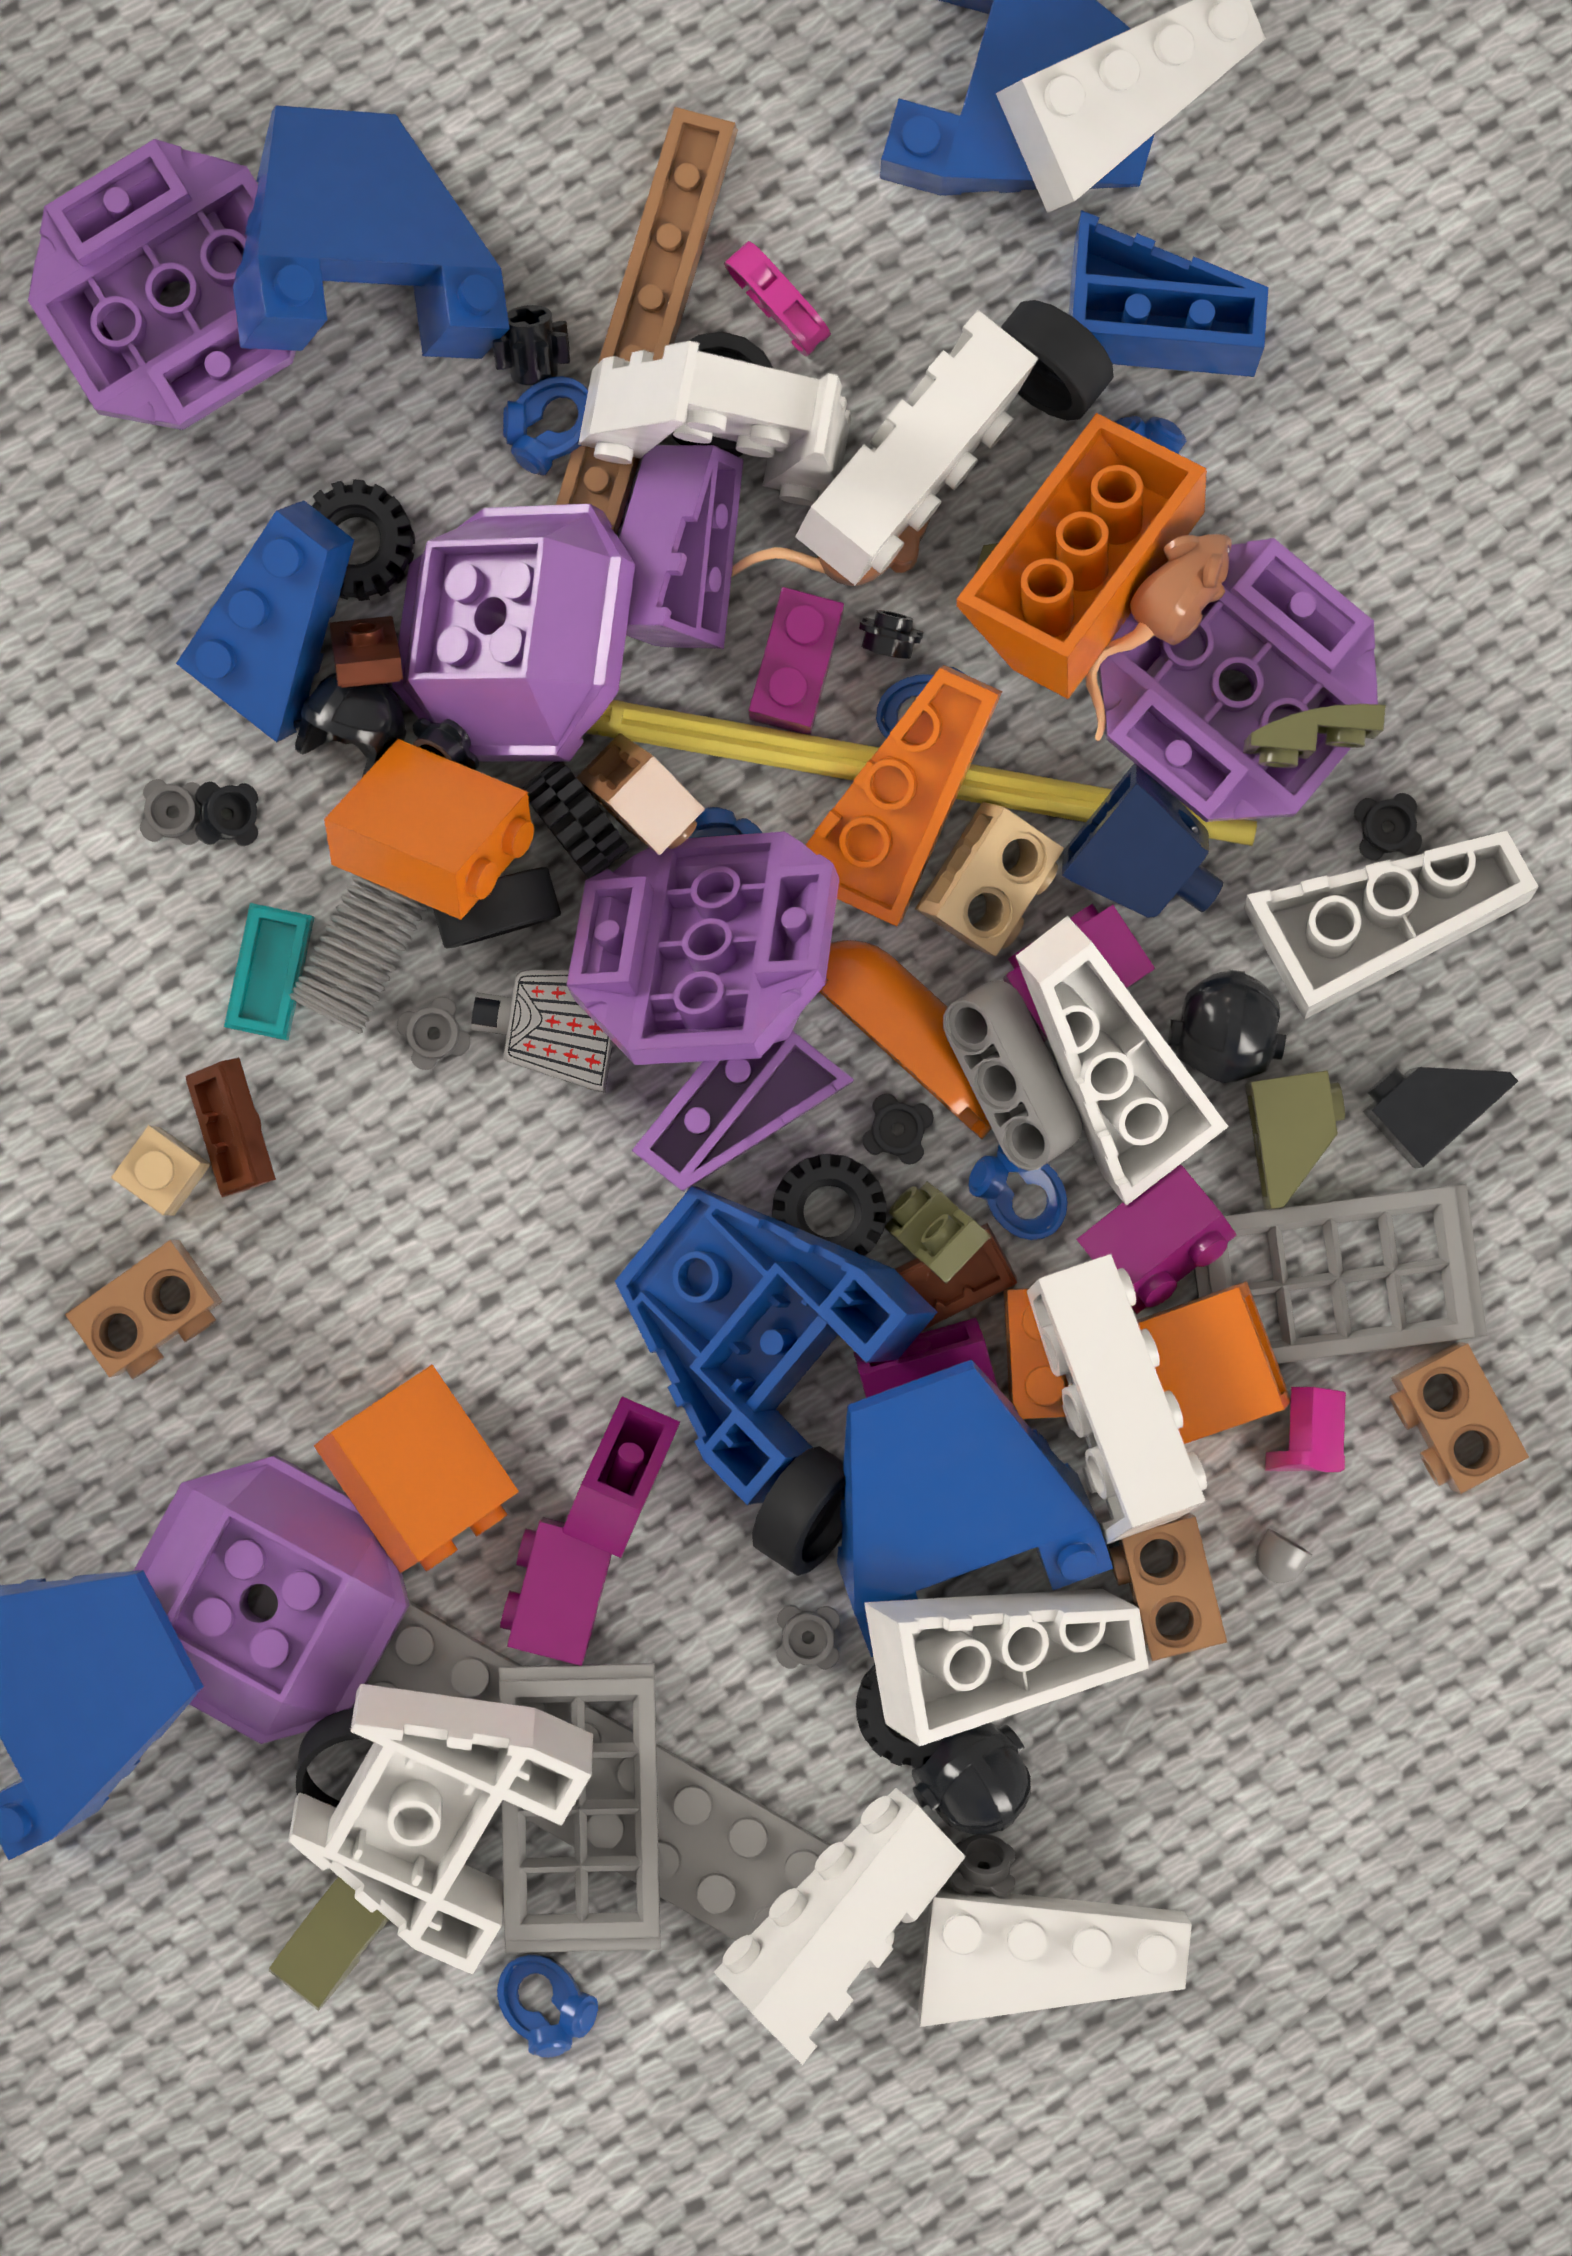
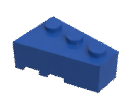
M1081 210L1074 241L1068 314L1079 321L1095 336L1104 347L1112 364L1248 377L1255 376L1265 347L1269 287L1193 256L1192 261L1156 247V241L1138 233L1135 238L1100 224V217Z
M304 500L276 510L176 662L178 666L276 743L296 733L293 722L294 720L302 719L301 709L305 699L309 697L314 675L320 671L324 656L321 653L329 619L335 615L354 539Z

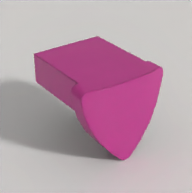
M1291 1387L1289 1451L1266 1452L1265 1471H1344L1346 1392L1318 1387Z

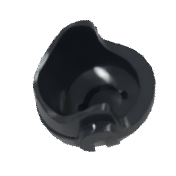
M336 673L330 674L318 684L312 695L304 701L301 709L302 719L294 720L293 722L294 728L298 732L295 742V750L298 753L306 754L331 741L354 744L367 758L362 777L397 739L405 741L407 734L405 716L399 699L386 683L342 688L338 686Z
M1229 969V971L1213 974L1202 980L1187 993L1180 1021L1172 1019L1170 1021L1168 1045L1176 1046V1056L1179 1060L1218 1082H1236L1256 1076L1268 1070L1272 1059L1282 1060L1286 1035L1277 1033L1280 1019L1279 1002L1261 981L1245 974L1244 971Z
M991 1722L945 1737L926 1764L911 1771L916 1784L913 1787L914 1795L922 1808L928 1805L950 1827L958 1831L977 1835L1003 1831L1015 1822V1819L1026 1807L1031 1795V1776L1018 1753L1025 1747L1017 1734L1008 1725H1003L998 1729Z

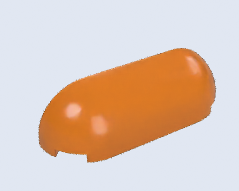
M857 940L832 942L830 944L825 985L819 993L982 1140L992 1128L946 1037L943 1028V1016L947 1006L895 958L878 946Z

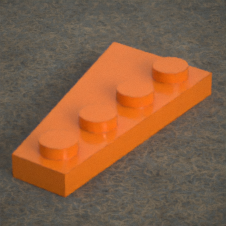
M946 665L938 669L892 729L884 743L866 763L848 790L805 844L816 855L820 854L833 862L840 878L837 894L838 900L896 927L902 923L1003 691Z

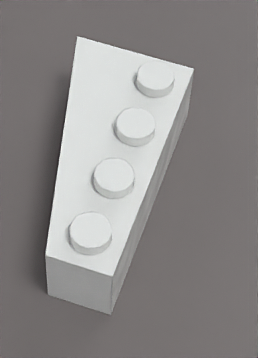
M1192 0L1028 76L996 93L1047 213L1076 201L1266 39L1250 0Z
M979 310L963 326V332L951 354L949 355L943 350L927 369L926 375L914 389L907 403L902 399L886 417V420L879 427L870 442L873 449L871 450L864 444L814 502L795 536L854 585L862 579L871 567L881 574L889 566L904 546V542L898 538L909 525L918 532L942 501L935 496L940 489L947 484L955 490L978 461L972 453L981 443L989 449L993 448L1014 421V418L1006 412L1037 362L1038 357Z
M1508 831L1427 850L1424 854L1404 859L1386 860L1366 865L1363 869L1331 877L1325 875L1301 881L1299 885L1274 891L1269 889L1248 894L1244 910L1305 1020L1530 902L1539 886Z
M1068 916L1016 955L1067 1089L1080 1114L1082 1127L1099 1170L1106 1182L1127 1206L1228 1128V1125L1095 945Z
M1109 1254L1037 1279L1026 1292L1051 1371L1057 1377L1066 1374L1069 1387L1062 1390L1064 1404L1062 1406L1069 1429L1074 1430L1080 1438L1086 1437L1089 1449L1085 1451L1086 1466L1082 1467L1089 1492H1097L1102 1499H1105L1111 1517L1099 1522L1105 1543L1109 1544L1176 1520L1206 1502L1202 1490L1207 1488L1203 1466L1194 1452L1187 1454L1178 1430L1183 1427L1181 1409L1174 1394L1170 1390L1164 1392L1155 1370V1367L1159 1366L1160 1363L1159 1353L1150 1332L1147 1329L1140 1330L1131 1307L1136 1304L1135 1290L1124 1268L1117 1269L1112 1255Z
M1104 1589L864 1602L885 1724L918 1746L1149 1669L1140 1609Z
M895 1788L888 1796L876 1799L866 1808L861 1816V1823L843 1842L834 1843L819 1856L815 1864V1870L797 1888L787 1890L775 1900L769 1910V1916L751 1935L740 1937L727 1949L723 1956V1963L714 1973L803 2065L817 2047L809 2038L826 2015L836 2021L841 2017L853 2001L846 1993L851 1983L862 1970L870 1967L878 1969L893 1950L891 1946L895 1939L893 1932L900 1921L903 1923L916 1921L966 1856L915 1802Z
M942 1886L928 1907L918 2005L920 2027L1185 1989L1192 1924L1185 1911L1012 1893L1003 1897L996 1896L992 1892L987 1894L973 1892L970 1895H963L958 1893L953 1887Z

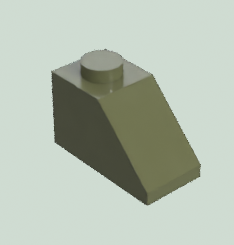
M1328 1070L1253 1081L1245 1084L1264 1209L1282 1208L1287 1204L1337 1136L1336 1121L1345 1120V1106L1339 1082L1330 1083Z

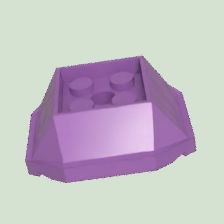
M153 139L44 206L40 228L41 238L34 263L28 302L99 415L184 430L293 363L296 351L240 348L233 284L237 268L242 261L247 238L245 230L249 214L254 207L258 184L247 166L214 156L184 150L180 146ZM176 281L190 284V293L182 304L175 307H166L160 304L161 293L168 284Z
M590 503L483 508L458 528L427 541L423 554L409 564L398 641L403 679H400L399 682H393L392 688L418 718H425L431 723H441L445 719H450L459 724L468 734L471 741L469 750L476 755L479 762L571 761L584 742L582 736L600 719L619 691L635 563L623 543L611 529L612 525L604 511Z
M1275 538L1248 541L1242 544H1232L1229 553L1227 578L1222 582L1225 593L1219 600L1209 602L1201 611L1203 617L1200 624L1188 638L1173 646L1153 636L1132 650L1108 656L1098 669L1100 691L1105 707L1106 740L1205 822L1293 817L1351 749L1327 745L1326 735L1317 734L1316 751L1308 759L1298 758V767L1279 768L1263 766L1259 764V754L1243 753L1244 740L1253 731L1289 715L1315 708L1349 704H1378L1374 655V620ZM1132 613L1112 640L1123 637L1136 628L1138 623L1133 618ZM1229 670H1236L1246 675L1251 683L1250 698L1244 701H1232L1225 697L1219 687L1220 674Z
M785 831L688 838L674 849L667 848L661 855H658L651 848H647L632 856L614 872L606 869L585 880L567 987L578 1005L634 1065L761 1058L773 1043L789 1038L802 1010L825 985L840 879L833 862L820 854L816 855L806 845Z
M277 1455L182 1482L133 1570H144L204 1685L190 1702V1705L260 1744L307 1732L323 1718L341 1710L354 1708L356 1692L360 1684L368 1683L410 1606L402 1573L398 1571L347 1494ZM255 1584L267 1585L277 1596V1611L271 1619L259 1618L249 1608L248 1595Z

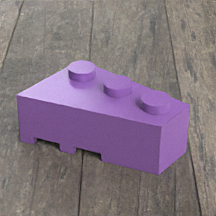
M656 445L643 456L619 537L635 563L626 636L659 647L724 649L743 459L714 445Z
M792 1031L788 1039L773 1043L761 1058L703 1061L632 1149V1152L677 1188L685 1192L691 1186L699 1183L853 1083L854 1079Z

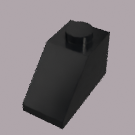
M1395 1067L1367 1092L1374 1102L1363 1112L1413 1168H1422L1519 1081L1511 1072L1417 1067L1410 1069L1403 1075Z

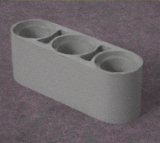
M999 980L989 981L948 1006L943 1016V1028L946 1037L1009 1161L1024 1170H1038L1076 1144L1082 1135L1080 1114L1018 991L1007 982Z

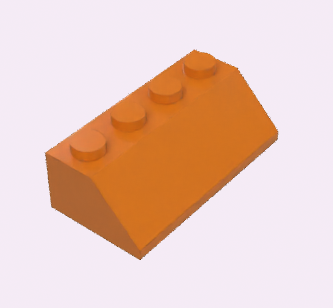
M1096 413L956 599L957 607L1014 671L1069 699L1132 613L1130 603L1139 586L1168 561L1164 553V547L1180 536L1189 535L1205 513L1207 468Z

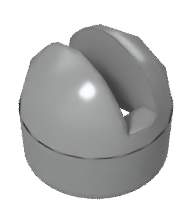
M1267 1529L1258 1545L1255 1557L1259 1571L1268 1580L1276 1583H1286L1295 1580L1303 1572L1312 1554L1279 1533Z

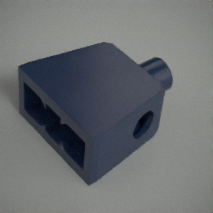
M1135 763L1063 850L1062 876L1147 918L1157 917L1175 895L1198 911L1204 912L1215 901L1223 887V880L1200 865L1209 853V834L1205 826L1175 796Z

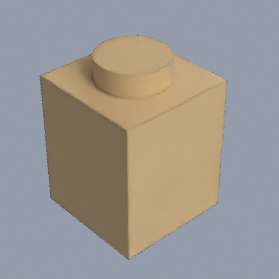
M148 1125L111 1178L160 1214L174 1216L208 1170L211 1163L161 1127Z

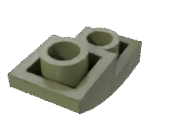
M1335 705L1289 715L1253 731L1244 740L1243 753L1259 754V764L1263 766L1294 768L1298 767V758L1308 759L1316 751L1317 734L1326 735V744L1330 746L1346 748L1365 747V738L1374 739L1384 731L1386 705Z
M928 1181L920 1189L916 1186L910 1187L897 1198L889 1210V1214L893 1218L885 1225V1229L946 1284L991 1237L973 1218L959 1209L947 1196Z
M338 1876L270 1966L269 1972L319 2011L360 1962V1955L389 1919L379 1910L371 1913L355 1899V1890Z

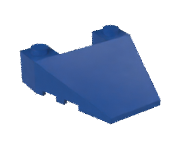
M940 0L989 14L961 115L899 98L881 158L880 179L939 196L961 195V193L999 191V193L1021 192V190H1036V185L996 93L1131 28L1097 0ZM1154 134L1090 189L1140 187Z
M279 105L274 107L256 180L259 184L254 207L249 214L245 230L247 238L241 264L237 268L233 284L240 348L302 351L327 321L323 281L413 286L422 356L482 359L493 347V340L502 338L509 330L501 267L397 115Z
M691 1186L615 1280L650 1353H657L672 1383L667 1388L676 1406L684 1407L699 1439L694 1442L703 1460L746 1505L763 1503L766 1495L789 1464L804 1451L813 1448L776 1408L837 1335L866 1363L898 1360L938 1313L894 1268L698 1186Z
M972 1359L847 1405L843 1462L846 1485L845 1499L841 1500L840 1508L843 1530L842 1545L838 1546L837 1564L871 1657H873L864 1602L918 1599L916 1591L1033 1548L1037 1550L1052 1590L1113 1569L1099 1522L1078 1474L1068 1463L1064 1464L1050 1449L1047 1440L1036 1429L1032 1430L1019 1416L1016 1407Z
M144 1570L77 1575L69 1580L46 1581V1578L29 1579L20 1584L0 1585V1738L21 1777L18 1781L0 1790V1845L8 1860L54 1839L98 1812L108 1801V1795L123 1778L130 1775L141 1762L139 1758L154 1741L163 1736L204 1687Z

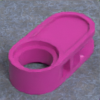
M747 241L724 262L725 268L733 280L742 289L746 285L750 288L746 294L768 318L772 317L792 339L791 343L802 355L807 357L821 341L824 342L831 336L829 328L820 315L755 244Z

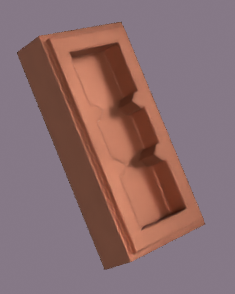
M393 616L329 622L338 686L344 688L399 682L400 679H403Z
M240 1057L224 1060L186 1075V1082L221 1197L244 1192L276 1180L261 1131V1120L254 1108Z
M988 1222L981 1227L991 1237L947 1284L918 1258L895 1269L938 1312L923 1330L1018 1283L1017 1276Z

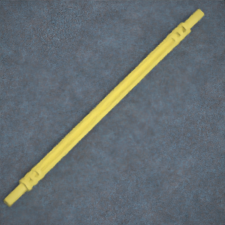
M612 700L600 719L586 732V734L601 735L609 738H615L621 733L634 742L852 781L879 749V747L627 703L619 700ZM971 764L956 799L975 803L986 802L1014 810L1087 822L1113 789ZM1184 805L1205 826L1210 839L1249 846L1253 845L1257 821L1246 819L1205 822Z

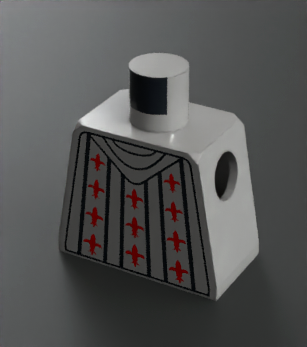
M569 970L517 971L513 998L476 993L471 1030L507 1035L504 1051V1060L506 1062L596 1092H606L613 1041L574 1000L567 987Z

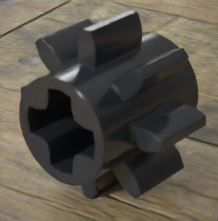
M527 305L507 312L509 330L502 338L493 340L496 369L510 368L512 380L523 385H534L542 380L556 377L558 375L557 364L570 363L567 322L565 320L553 322L551 311L543 306Z

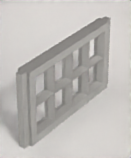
M1467 1184L1224 1216L1237 1234L1235 1237L1267 1233L1274 1280L1248 1283L1252 1296L1269 1293L1276 1294L1282 1340L1270 1341L1278 1364L1487 1336ZM1433 1211L1439 1258L1399 1263L1392 1216ZM1378 1218L1384 1265L1343 1271L1337 1223ZM1322 1225L1329 1273L1288 1278L1282 1231ZM1228 1246L1216 1261L1205 1267L1197 1266L1194 1269L1198 1298L1233 1286ZM1441 1271L1447 1318L1407 1323L1400 1276ZM1386 1278L1392 1325L1352 1331L1345 1283ZM1331 1285L1337 1333L1296 1338L1290 1291Z
M655 1663L584 1664L582 1666H500L499 1703L523 1706V1703L571 1702L572 1725L585 1730L584 1702L633 1701V1742L593 1743L592 1758L634 1757L635 1799L586 1800L585 1785L568 1814L574 1815L575 1857L526 1858L525 1816L539 1815L502 1799L505 1953L660 1950ZM635 1814L636 1855L588 1857L587 1815ZM636 1871L637 1912L589 1913L588 1872ZM575 1872L576 1914L528 1915L527 1873Z

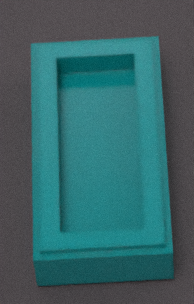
M250 903L224 1023L225 1028L289 1041L297 1003L290 998L289 994L293 993L292 988L296 987L295 983L299 982L298 977L303 974L314 916Z

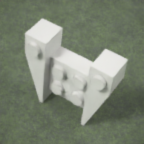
M693 341L666 345L663 359L653 361L654 353L641 350L632 352L630 361L616 356L603 358L592 369L578 445L595 448L594 457L616 464H631L633 457H643L672 432L673 436L695 443H711L712 436L736 441V450L741 453L768 458L763 486L780 490L779 499L804 506H812L842 471L852 415L850 410H846V397L840 396L842 386L838 375L828 373L823 378L816 379L698 351L699 343Z
M360 1684L356 1692L350 1732L374 1743L337 1808L299 1792L295 1799L288 1841L322 1871L330 1868L355 1890V1899L371 1913L379 1910L398 1927V1936L413 1949L473 1975L502 1926L504 1904L503 1881L464 1864L502 1799L556 1824H563L592 1775L593 1734L533 1707Z

